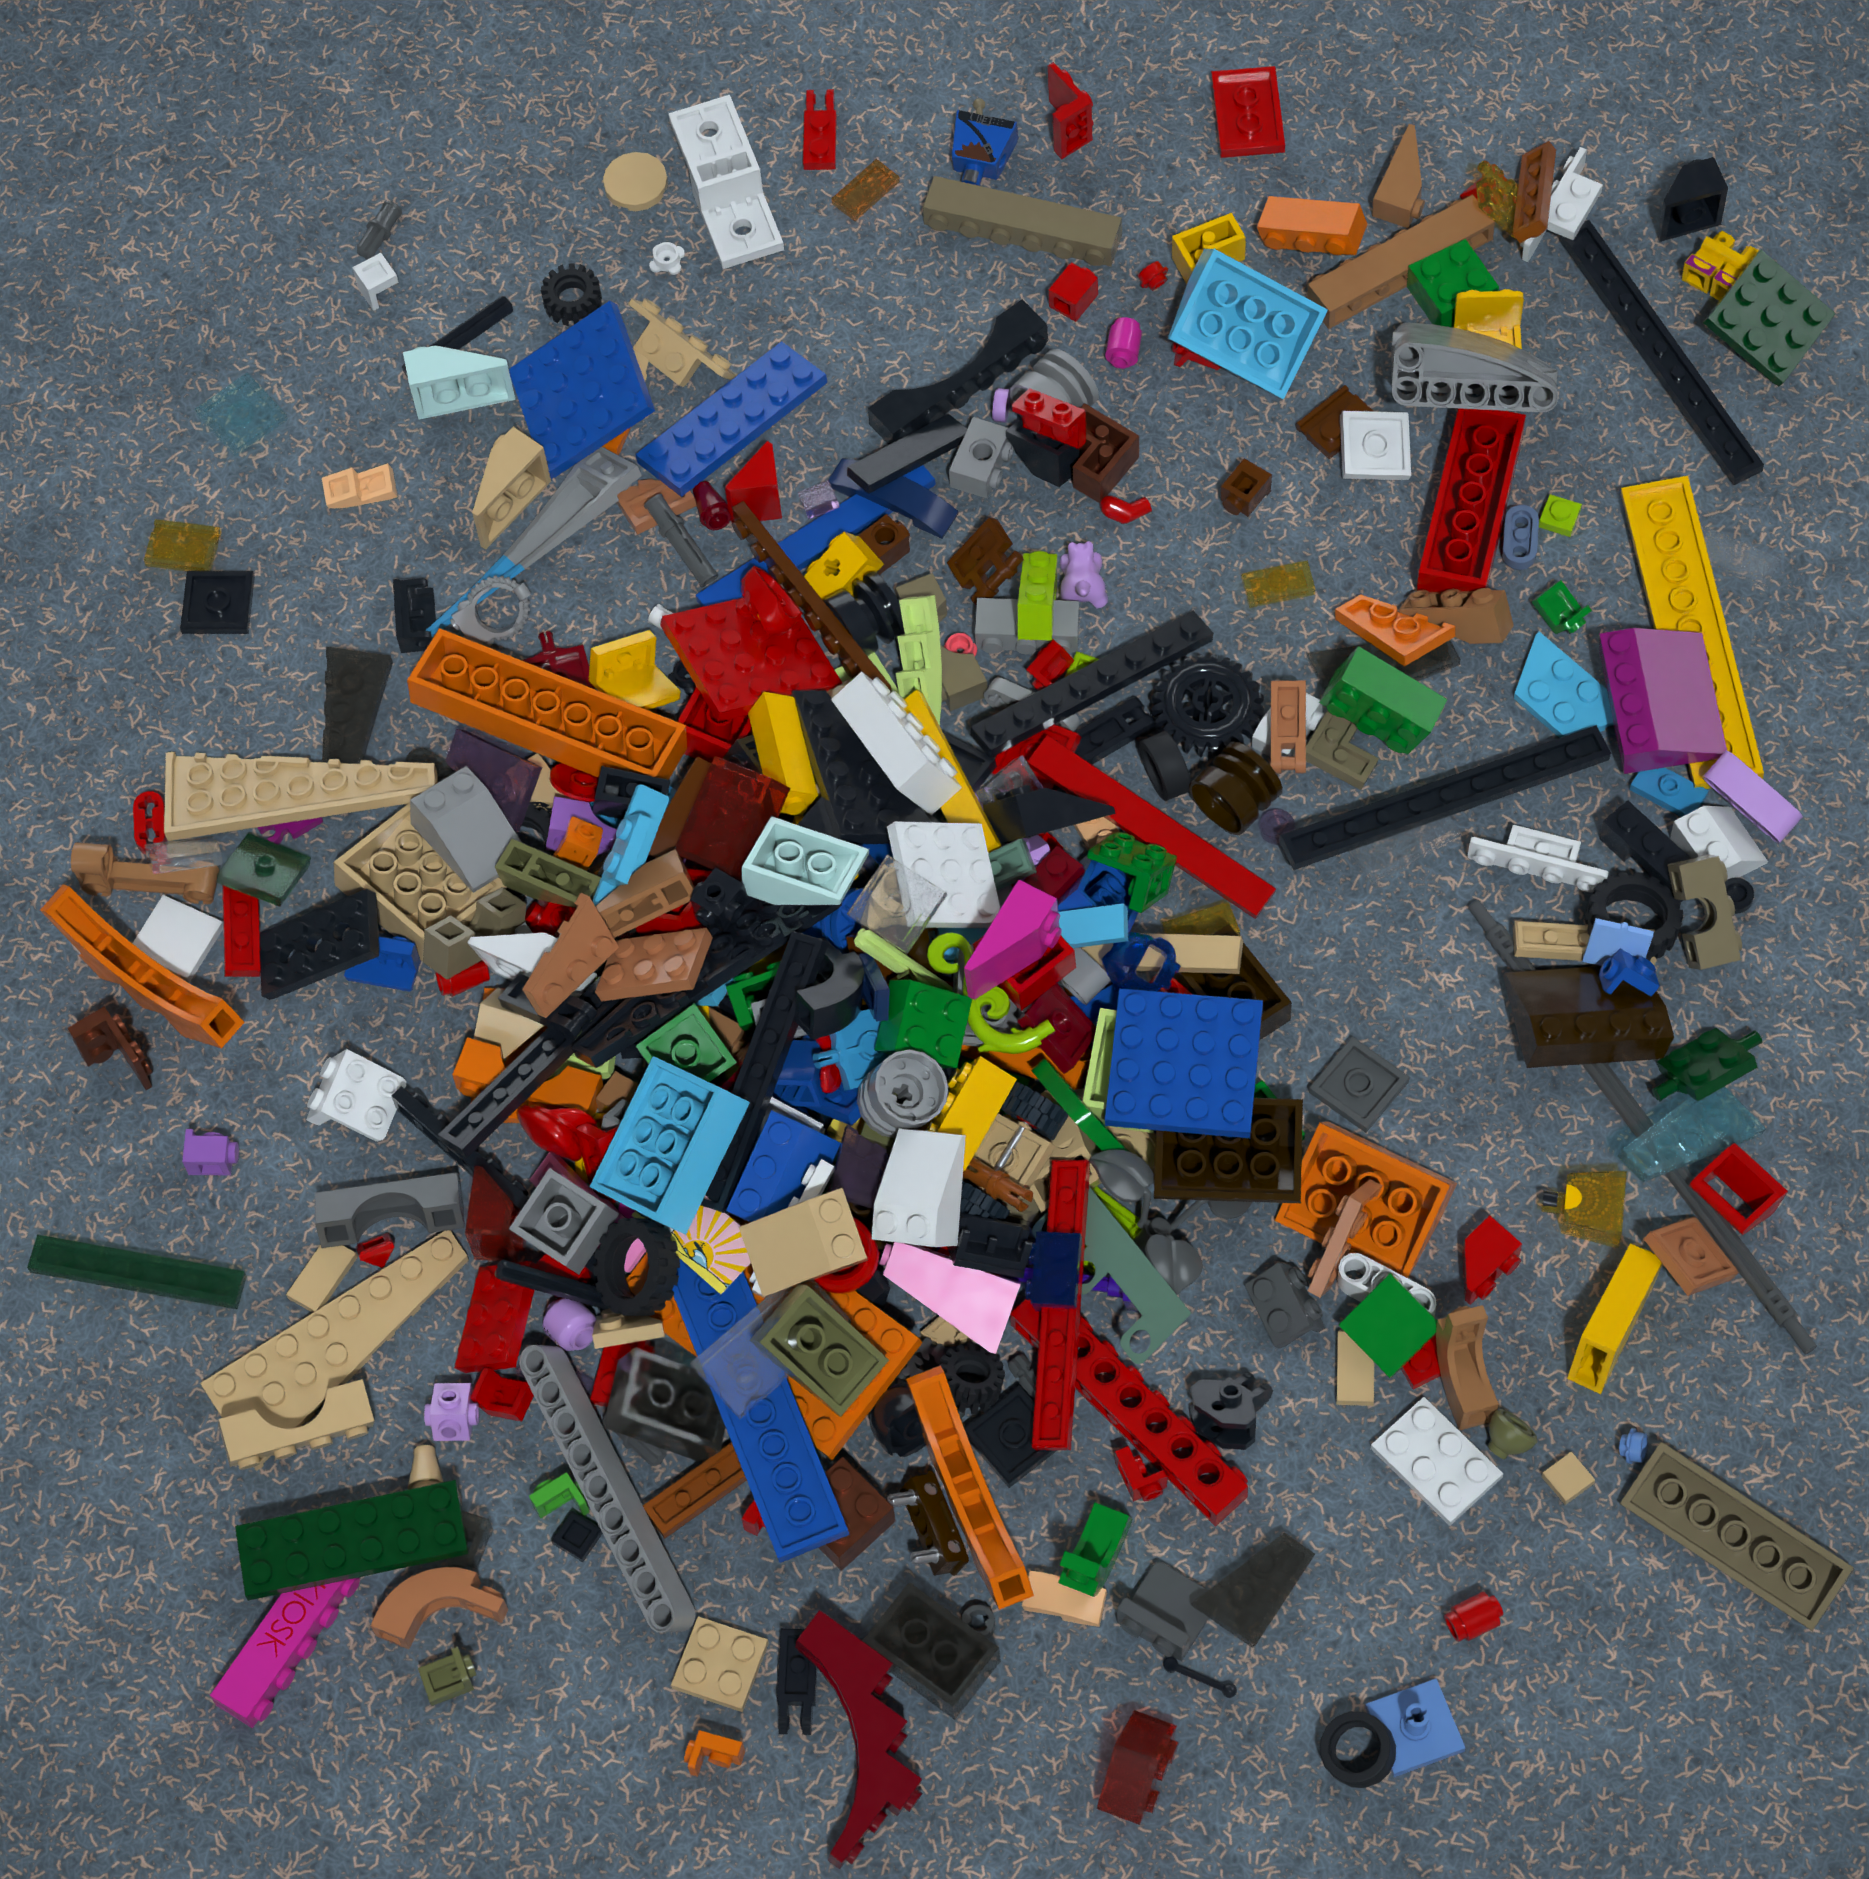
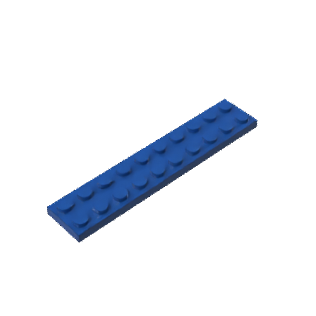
M680 1259V1268H677L676 1275H679L678 1284L674 1285L672 1289L674 1292L673 1296L779 1563L850 1535L784 1371L749 1341L764 1324V1321L744 1272L720 1294Z

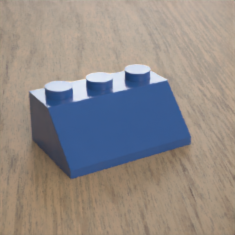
M1087 856L1084 857L1079 863L1083 865L1085 872L1057 900L1058 912L1124 903L1128 910L1129 935L1139 913L1129 909L1131 896L1128 895L1131 880L1123 871L1091 860Z
M771 1110L726 1211L751 1223L788 1208L793 1197L801 1198L806 1188L801 1182L810 1165L812 1164L817 1167L821 1159L832 1165L841 1143Z

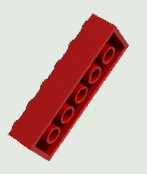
M1458 409L1419 568L1417 591L1444 592L1450 589L1476 591L1481 588H1488L1523 440L1526 415L1500 410Z

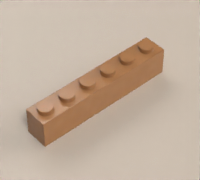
M1473 194L1463 200H1456L1447 209L1436 215H1428L1419 224L1408 230L1399 231L1392 239L1381 245H1373L1366 253L1359 257L1344 261L1338 268L1327 274L1318 275L1308 284L1307 299L1328 309L1323 323L1330 329L1407 287L1408 265L1464 239L1468 241L1473 250L1493 240L1495 221Z

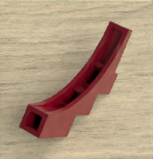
M819 1610L797 1639L795 1648L819 1669L836 1692L848 1717L855 1744L857 1780L853 1806L845 1829L828 1858L830 1863L841 1869L846 1861L852 1865L865 1848V1845L860 1841L868 1830L875 1834L888 1816L883 1812L885 1808L896 1816L900 1814L903 1808L909 1812L912 1810L923 1794L918 1790L922 1778L888 1754L889 1750L895 1754L908 1737L903 1732L908 1721L873 1696L874 1693L881 1696L892 1682L893 1677L889 1673L893 1663Z

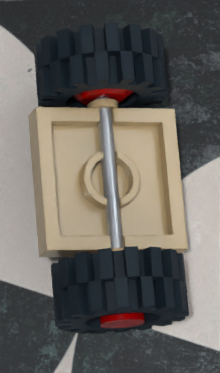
M1015 1082L1001 1109L1015 1120H1018V1123L1016 1124L1006 1117L997 1114L973 1157L979 1159L980 1162L995 1171L1002 1170L1009 1174L1010 1180L1026 1189H1030L1055 1148L1051 1142L1036 1135L1031 1130L1054 1140L1069 1115L1048 1098L1019 1082ZM968 1165L967 1168L975 1173L978 1172L973 1167ZM962 1180L960 1213L1001 1221L1006 1220L1010 1213L1008 1208L987 1195L984 1188L980 1186L975 1188ZM1018 1196V1199H1020L1021 1201H1023L1024 1198H1022L1021 1196Z

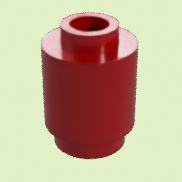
M1482 1591L1450 1608L1451 1612L1445 1614L1444 1619L1453 1638L1460 1642L1464 1639L1470 1641L1500 1626L1499 1617L1503 1616L1504 1613L1497 1598L1494 1595L1489 1597Z

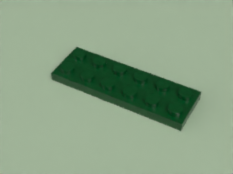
M456 1480L235 1526L245 1597L248 1601L469 1554Z

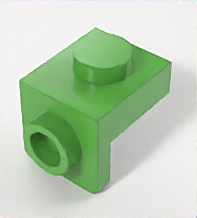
M567 1472L555 1480L549 1479L540 1483L534 1489V1493L529 1495L532 1506L540 1519L571 1499L583 1516L590 1513L586 1499L577 1481L573 1483Z

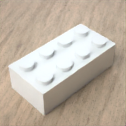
M861 671L831 699L896 789L931 816L962 788L954 777L958 773L955 767L945 757L942 759L937 753L941 751L940 747L930 736L926 735L924 737L921 733V730L924 728L922 723L911 712L907 714L904 710L908 706L904 699L894 690L890 693L888 687L878 677L872 680Z

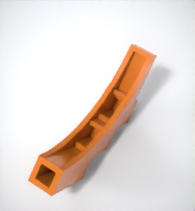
M63 884L40 909L54 926L81 953L79 956L101 979L120 984L141 1007L161 1013L182 1036L223 1048L245 1023L222 998L191 985L133 945L98 915L70 886Z
M941 1365L907 1378L906 1381L923 1430L922 1435L931 1462L944 1484L952 1512L966 1537L976 1569L998 1609H1003L1033 1597V1590L1025 1566L1003 1524L983 1478Z

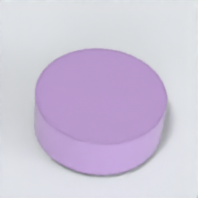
M998 388L994 395L992 418L996 422L1006 423L1010 407V389Z

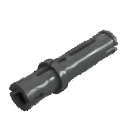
M661 493L649 499L644 505L645 509L648 510L660 527L659 533L663 538L667 537L699 582L700 587H705L714 581L719 574L713 569L700 548L684 528L685 522L681 516L677 517Z

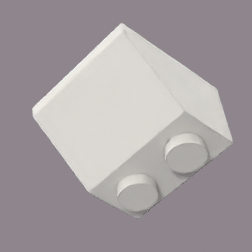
M1702 806L1675 820L1673 823L1670 839L1691 859L1705 855L1719 856L1720 861H1723L1728 875L1727 880L1735 877L1739 878L1768 862L1731 807Z

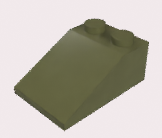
M797 1285L749 1340L774 1364L839 1417L846 1412L889 1361L814 1290L806 1285Z

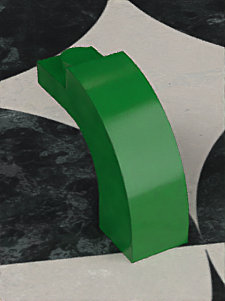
M1094 1502L1086 1526L1072 1553L1065 1551L1060 1562L1063 1571L1058 1583L1092 1597L1097 1596L1114 1567L1133 1519L1127 1514Z

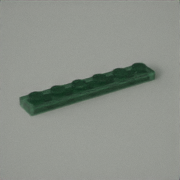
M37 1235L27 1266L30 1273L236 1310L238 1309L247 1278L245 1272L240 1270Z

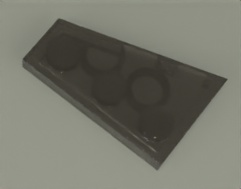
M1283 1533L1190 1605L1253 1648L1315 1556V1553L1286 1533Z

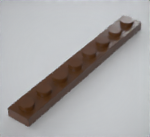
M742 501L732 507L735 519L732 527L741 540L746 539L750 543V549L755 559L759 563L763 561L769 567V574L780 585L782 584L785 587L789 596L804 611L809 627L814 632L819 630L824 636L823 641L826 648L832 655L836 653L839 655L847 675L850 678H854L862 671L872 680L878 677L891 693V685L745 502Z

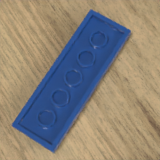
M781 341L636 453L637 463L682 497L827 384L826 374Z

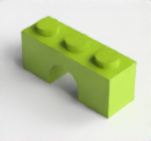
M1044 551L1024 553L1018 597V640L1052 641L1054 600H1056L1057 554H1048Z

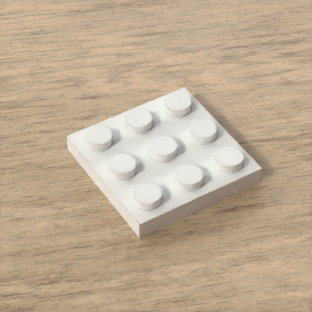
M894 821L887 826L908 927H990L1000 910L982 824Z

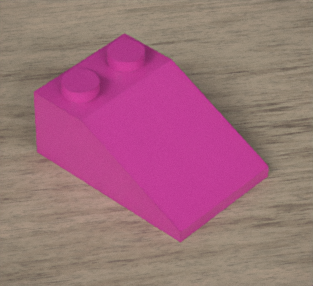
M1021 880L1017 881L964 967L969 998L977 999L1040 959L1048 947L1053 948L1056 945L1062 929L1059 927L1060 914L1058 913L1057 898Z

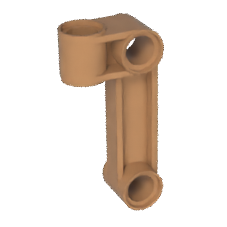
M81 842L74 843L71 853L72 872L75 873L81 890L92 896L102 893L101 896L107 897L111 895L112 889L179 894L183 895L186 901L194 904L203 901V904L208 905L214 900L219 867L208 861H191L188 867L118 862L111 845Z

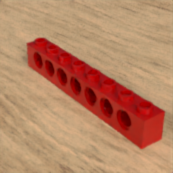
M1043 1285L1010 1313L1011 1326L1037 1352L1039 1350ZM1080 1316L1078 1348H1085L1089 1353L1085 1357L1077 1358L1075 1389L1158 1471L1164 1470L1167 1479L1216 1527L1248 1497L1247 1478L1237 1467L1232 1466L1229 1468L1220 1459L1222 1455L1216 1446L1208 1440L1203 1442L1195 1434L1196 1430L1192 1423L1183 1415L1177 1417L1169 1409L1170 1404L1167 1399L1157 1390L1150 1391L1143 1384L1144 1379L1139 1371L1132 1365L1126 1367L1117 1358L1119 1355L1115 1348L1106 1340L1100 1342L1092 1334L1093 1329L1090 1324ZM1107 1372L1115 1378L1108 1383H1102L1096 1379V1376ZM1133 1397L1138 1399L1140 1404L1134 1408H1127L1121 1402L1126 1398ZM1158 1422L1163 1424L1166 1429L1161 1433H1152L1147 1427L1151 1423ZM1178 1448H1187L1192 1454L1188 1458L1180 1459L1174 1456L1173 1452ZM1205 1473H1212L1218 1480L1213 1484H1204L1199 1480V1477Z

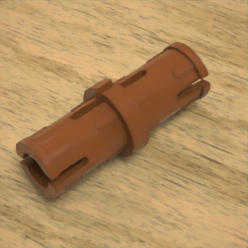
M972 1158L969 1165L978 1172L975 1173L966 1168L963 1172L964 1179L970 1180L984 1188L987 1195L993 1199L1000 1198L1019 1212H1023L1029 1207V1205L1018 1199V1196L1032 1202L1033 1192L1010 1180V1176L1002 1170L995 1171L980 1162L979 1159Z

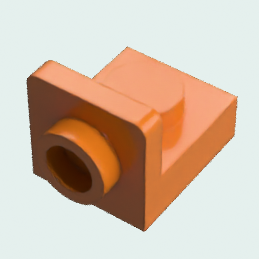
M571 817L566 834L553 857L587 871L598 854L603 829L579 818Z
M699 1730L696 1740H690L687 1745L684 1762L688 1763L690 1774L698 1777L705 1756L709 1757L708 1761L710 1763L729 1768L731 1763L742 1764L745 1748L740 1741Z

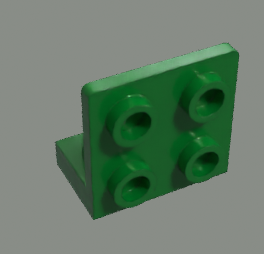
M1118 832L1113 833L1089 849L1087 858L1134 875L1128 890V895L1131 896L1129 909L1142 913L1168 894L1177 856L1167 853V850L1162 846L1155 844L1146 845L1135 841V837L1130 834Z
M781 961L768 965L766 967L768 972L754 976L753 972L745 973L733 978L734 984L726 986L739 1027L749 1034L754 1033L756 1029L751 1003L757 1002L759 999H755L754 995L771 989Z

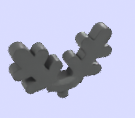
M928 1337L925 1338L915 1352L917 1357L914 1355L898 1374V1377L901 1380H905L922 1373L923 1371L918 1368L928 1360H930L933 1368L939 1366L943 1354L946 1355L943 1352L944 1346L938 1344L933 1348L930 1346L932 1340Z

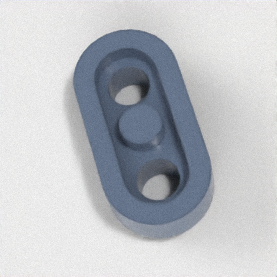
M1513 506L1507 511L1505 516L1502 557L1506 565L1516 570L1527 569L1536 560L1539 516L1530 506ZM1524 523L1527 527L1518 528L1516 524ZM1522 552L1525 554V556L1517 557L1514 555V553Z

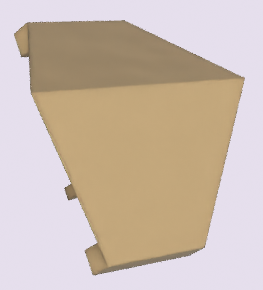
M497 988L480 1003L474 1039L501 1047L504 1061H506L508 1055L544 1025L503 1008L498 997L504 990Z

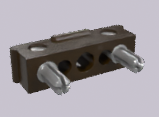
M928 1471L925 1475L911 1477L900 1489V1493L889 1494L887 1502H890L893 1507L906 1505L923 1547L922 1551L911 1553L910 1560H912V1564L929 1563L934 1576L948 1573L956 1576L969 1562V1557L935 1473Z

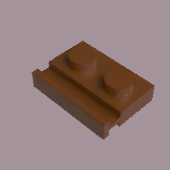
M1346 385L1296 423V429L1302 432L1306 439L1328 459L1341 451L1340 414L1342 411L1374 412L1356 394L1350 393Z

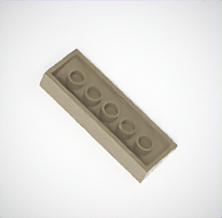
M1663 1442L1659 1443L1620 1502V1505L1812 1632L1855 1570L1854 1567Z

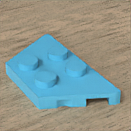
M1539 631L1532 643L1514 694V699L1559 738L1597 725L1600 732L1604 731L1606 727L1614 725L1607 689Z

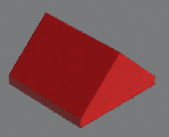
M769 441L756 452L725 486L728 511L731 515L730 521L732 523L735 521L732 507L742 501L745 502L759 521L782 519L773 444Z

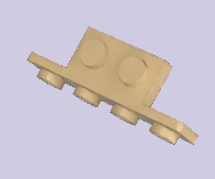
M631 298L628 305L650 321L633 349L648 358L652 365L676 384L684 387L701 362L723 378L732 380L737 376V374L729 369L732 364L716 353L712 356L706 351L708 345L696 336L691 335L689 338L682 332L685 327L671 317L667 319L659 314L661 308L646 298L643 302Z

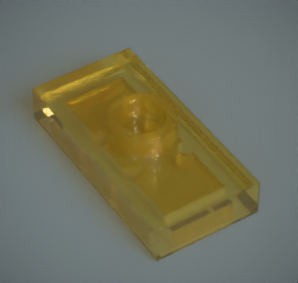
M1308 560L1243 573L1241 575L1249 608L1315 595L1316 591Z

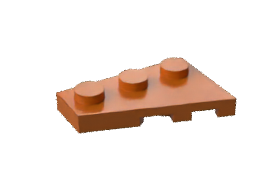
M1361 594L1335 609V620L1404 667L1456 637L1454 625L1444 622L1442 626L1429 623L1427 616L1416 613L1411 617L1397 612V606Z

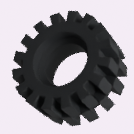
M570 263L569 269L566 270L563 265L558 266V273L552 269L549 272L550 279L545 277L543 279V286H541L546 314L549 317L552 316L553 321L556 323L562 319V323L565 326H569V321H573L576 324L579 322V319L585 318L602 305L601 290L597 276H594V272L591 269L586 272L585 266L581 264L578 270L575 269L574 263ZM569 288H579L584 292L580 299L572 302H566L559 298L561 292Z
M963 1344L957 1345L956 1351L950 1348L947 1350L946 1355L943 1354L939 1366L941 1365L945 1373L955 1405L959 1406L958 1411L965 1413V1409L970 1408L971 1414H977L979 1407L985 1412L989 1409L990 1405L993 1406L997 1403L1005 1377V1370H1003L1004 1365L1002 1361L996 1362V1354L986 1355L987 1350L981 1347L980 1351H976L973 1344H969L968 1350L964 1349ZM958 1375H972L982 1382L969 1383L959 1378Z

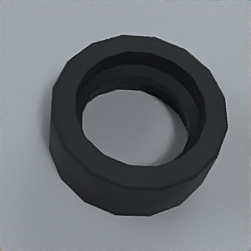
M1163 731L1142 740L1139 743L1141 759L1149 780L1160 798L1168 801L1189 792L1190 775L1184 758L1171 735Z
M1349 1711L1336 1716L1326 1726L1320 1739V1756L1324 1767L1339 1782L1350 1787L1367 1788L1380 1783L1390 1773L1396 1760V1744L1391 1731L1378 1718L1366 1712ZM1354 1727H1364L1372 1731L1377 1736L1380 1744V1754L1376 1763L1362 1772H1352L1345 1769L1339 1763L1336 1755V1745L1339 1738L1347 1730Z

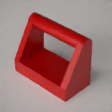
M1736 1143L1726 1148L1689 1184L1701 1198L1742 1235L1769 1218L1788 1193L1778 1181ZM1717 1176L1745 1201L1754 1212L1746 1219L1707 1182Z

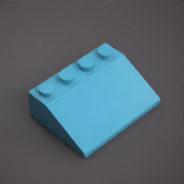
M1204 249L1188 280L1168 339L1265 391L1284 399L1328 309L1216 249Z
M653 1056L590 1184V1188L686 1235L750 1102Z

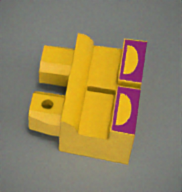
M1720 231L1713 239L1706 236L1695 255L1691 254L1685 261L1682 281L1706 294L1711 289L1710 296L1720 300L1759 250L1752 246H1746L1741 254L1732 250L1735 239L1724 231Z

